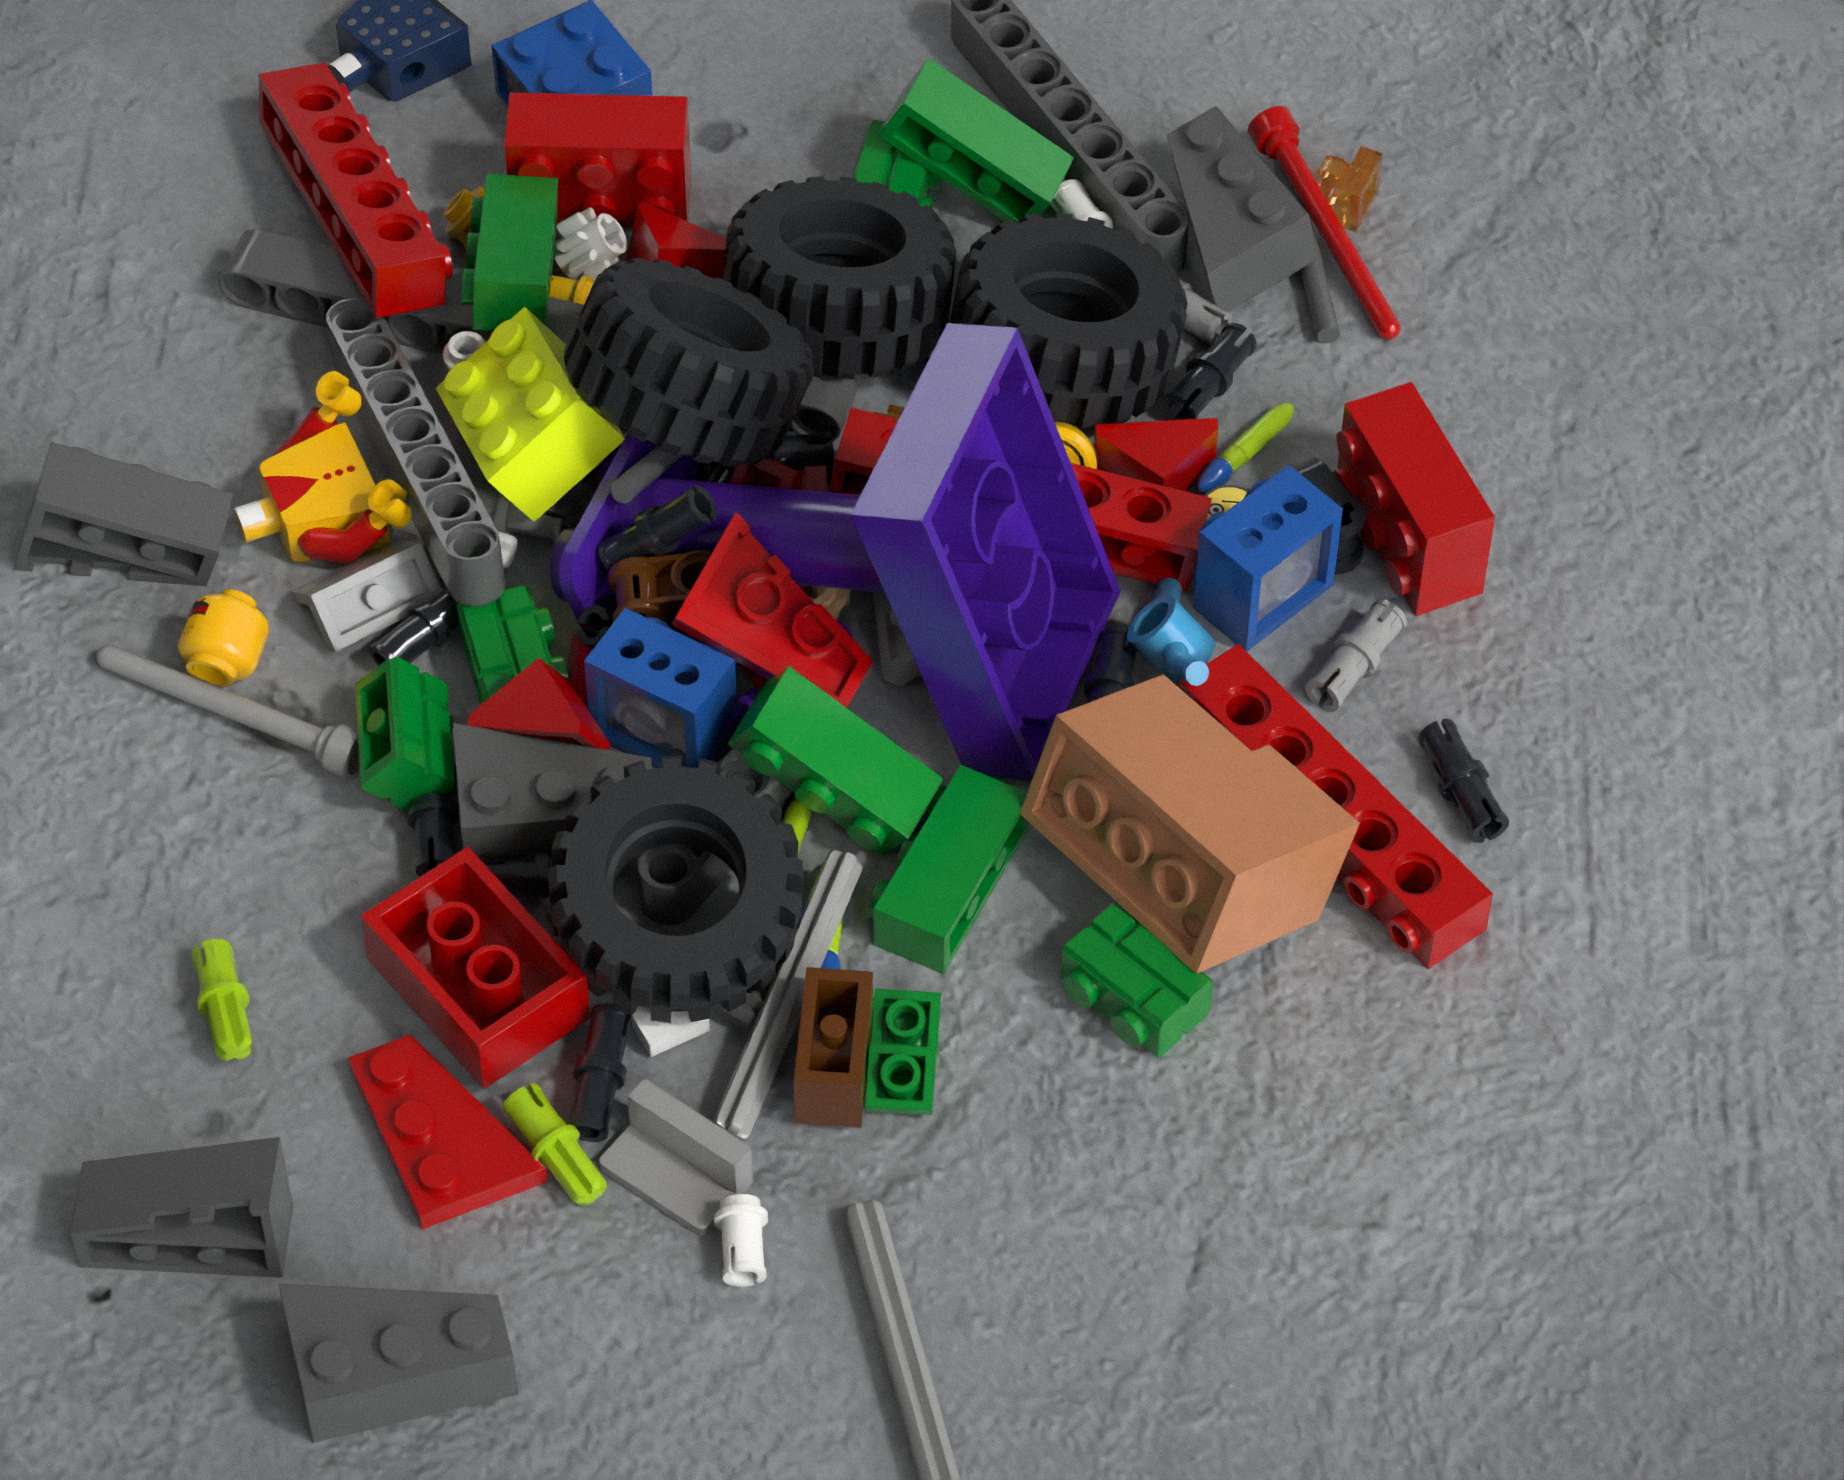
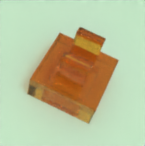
M1361 146L1351 165L1340 157L1327 155L1318 169L1317 176L1322 178L1319 186L1329 203L1337 204L1336 215L1344 229L1357 232L1379 190L1383 153Z

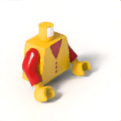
M330 371L321 377L316 387V396L318 401L323 404L322 407H313L284 444L270 458L262 461L259 465L258 471L263 499L233 509L238 530L245 543L278 533L290 560L297 563L315 560L351 564L367 550L381 548L390 543L388 524L394 528H401L406 526L412 517L411 508L403 502L407 497V491L389 479L375 485L346 422L338 424L336 421L338 415L345 417L354 415L362 405L360 393L348 386L349 379L339 372Z

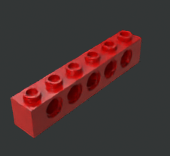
M326 62L259 74V123L375 317H386L445 305V280L451 279L453 274L450 252L444 243L439 244L435 239L426 212L424 210L418 211L411 200L406 180L403 177L397 178L391 168L386 148L383 145L377 146L371 136L366 116L364 114H357L352 106L350 94L345 83L337 82Z
M851 407L835 457L829 492L857 494L859 489H864L899 419ZM1071 463L1113 572L1158 584L1164 578H1173L1181 584L1182 591L1188 592L1197 561L1198 534L1207 521L1212 498Z
M1239 644L1206 664L1209 669V675L1203 684L1195 686L1184 680L1180 681L1179 688L1251 751L1270 744L1360 823L1337 879L1344 885L1348 897L1359 909L1369 910L1387 928L1391 940L1402 952L1406 954L1412 953L1429 970L1487 930L1493 893ZM1362 848H1371L1377 851H1368ZM1406 890L1416 891L1419 894L1408 893Z

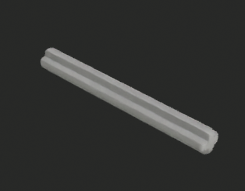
M832 850L827 853L801 913L800 927L795 930L794 947L787 961L781 962L777 969L775 978L771 983L713 1118V1123L741 1141L747 1139L752 1131L800 1018L806 967L821 968L862 872V865L857 861V857L850 852Z
M873 1199L863 1203H854L847 1210V1224L919 1480H960L883 1206L880 1202Z

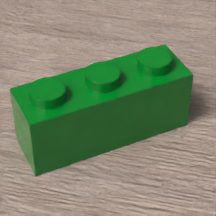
M929 58L903 89L878 133L879 137L1004 222L1011 219L1015 224L1025 215L1039 213L1041 215L1053 200L1074 159L1066 151Z
M486 174L484 197H473L471 232H468L467 268H464L462 282V305H473V330L494 331L502 322L513 318L523 307H526L547 326L557 231L558 178Z
M790 666L786 667L762 686L728 742L730 746L743 754L744 761L753 770L766 776L775 777L795 792L796 799L803 806L811 811L826 814L847 829V835L854 843L867 850L877 851L881 855L900 845L904 840L909 839L944 779Z
M963 765L959 766L948 786L940 784L927 807V821L919 834L912 832L909 839L904 840L897 859V871L890 882L886 880L880 881L873 892L868 906V916L873 917L874 945L944 974L1029 830V822L1020 814L1028 792Z

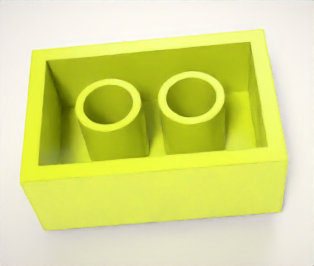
M523 307L513 318L498 325L491 334L490 339L467 360L456 364L448 372L445 380L435 389L487 481L535 522L625 440V437L617 424L613 425L603 418L601 411L595 406H589L580 397L579 389L572 387L564 362L566 344L526 307Z

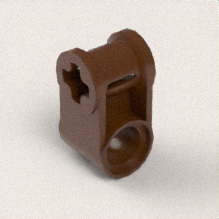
M695 550L683 554L649 558L630 557L615 563L608 571V585L611 591L616 594L617 609L612 615V624L624 608H627L636 613H644L646 618H658L667 623L674 631L680 634H687L673 626L672 622L712 552L708 550ZM637 575L639 577V585H633V576Z

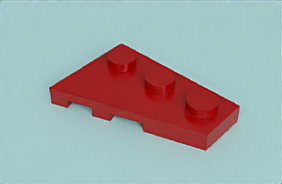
M735 512L673 620L672 625L706 645L716 648L767 680L772 679L786 667L790 666L847 708L873 660L822 604H815L791 578L789 568L776 554L773 557L750 533L752 528Z
M411 1034L348 1057L350 1072L422 1230L548 1182L547 1168L538 1159H534L531 1152Z

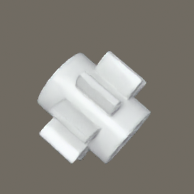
M591 207L581 213L573 214L556 225L563 237L555 241L554 257L560 269L572 279L578 280L583 275L592 276L595 281L597 275L602 273L604 269L621 261L617 256L624 253L627 249L626 235L617 220L606 213L596 217Z

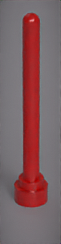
M1275 106L1262 111L1253 118L1247 128V132L1259 153L1268 155L1270 159L1279 162L1378 335L1385 340L1396 338L1400 333V323L1297 147L1300 142L1298 138L1300 129L1289 109L1284 106Z

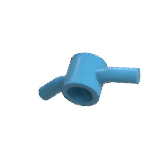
M1164 578L1158 582L1155 599L1147 604L1131 622L1127 631V639L1162 675L1164 674L1173 683H1180L1181 680H1184L1191 685L1198 686L1203 684L1208 678L1209 669L1206 663L1215 649V640L1179 603L1182 591L1181 584L1176 579Z

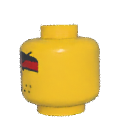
M225 589L220 594H208L197 598L190 610L177 645L181 658L187 663L185 666L187 672L191 676L217 687H229L234 682L251 677L258 665L270 633L266 617L256 608L257 603L251 596L238 590Z

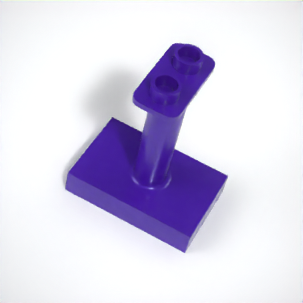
M946 324L861 495L695 481L699 475L697 469L698 462L693 461L691 456L684 455L628 503H620L611 494L612 483L655 448L657 444L648 440L643 442L628 432L625 440L601 462L600 485L577 527H569L558 536L550 559V579L553 590L560 600L569 603L577 621L581 613L592 605L602 606L610 611L617 609L616 594L611 591L608 585V570L602 564L599 557V543L635 523L636 515L647 507H661L684 494L687 489L698 485L709 492L714 499L717 507L716 520L710 524L703 525L680 539L678 547L668 555L683 554L695 550L713 552L732 517L737 512L752 528L750 533L772 557L776 554L789 568L791 578L798 585L885 593L961 765L990 777L1032 781L1054 719L1057 714L1067 710L1097 645L1100 633L1108 621L1121 590L1018 328ZM637 575L633 576V585H639V577ZM580 625L582 630L595 633V629Z

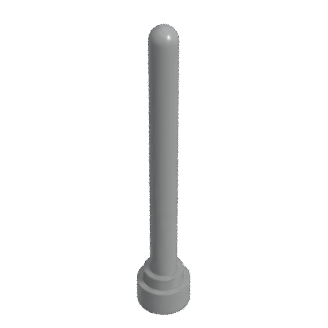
M104 645L97 652L96 659L102 668L315 753V759L322 763L323 769L326 772L349 781L355 779L360 773L357 729L341 724L338 727L330 725L325 729L319 728L114 645Z

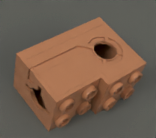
M1164 674L1057 714L1020 812L1030 824L1195 974L1318 921L1360 824L1270 744L1251 751Z

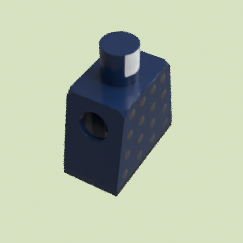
M358 0L339 17L336 23L340 57L327 66L338 83H345L349 93L367 82L388 101H399L472 65L468 25L438 0Z

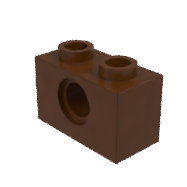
M806 967L794 1073L795 1123L862 1128L873 1021V972Z

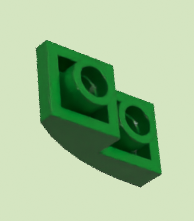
M875 989L865 1111L932 1115L941 993Z

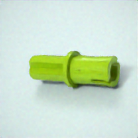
M213 938L201 942V946L206 960L203 959L202 950L197 946L191 952L192 963L197 973L200 989L196 1000L198 1011L208 1019L216 1055L226 1062L234 1058L243 1060L250 1055V1045L252 1043L245 1011L250 1001L248 989L238 980L232 945L224 939Z
M530 1083L527 1089L525 1086L520 1087L506 1099L502 1109L529 1142L528 1144L533 1149L531 1153L533 1158L538 1159L543 1165L548 1167L572 1202L577 1203L581 1207L592 1204L604 1194L607 1184L577 1143L580 1136L579 1131L574 1125H566L551 1106L550 1101L537 1083Z

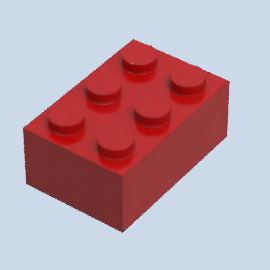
M509 93L504 143L507 175L558 178L557 224L573 214L581 213L591 207L596 217L606 213L615 218L622 228H633L637 206L643 202L688 221L691 158L687 96Z
M1409 382L1345 403L1342 430L1337 432L1336 435L1339 450L1337 470H1334L1332 473L1365 507L1366 520L1360 533L1369 550L1376 549L1385 563L1387 579L1393 592L1397 596L1404 595L1416 616L1483 594L1495 516L1414 384Z
M468 846L360 915L367 959L483 1089H486L591 1019L587 975L569 958L568 954Z

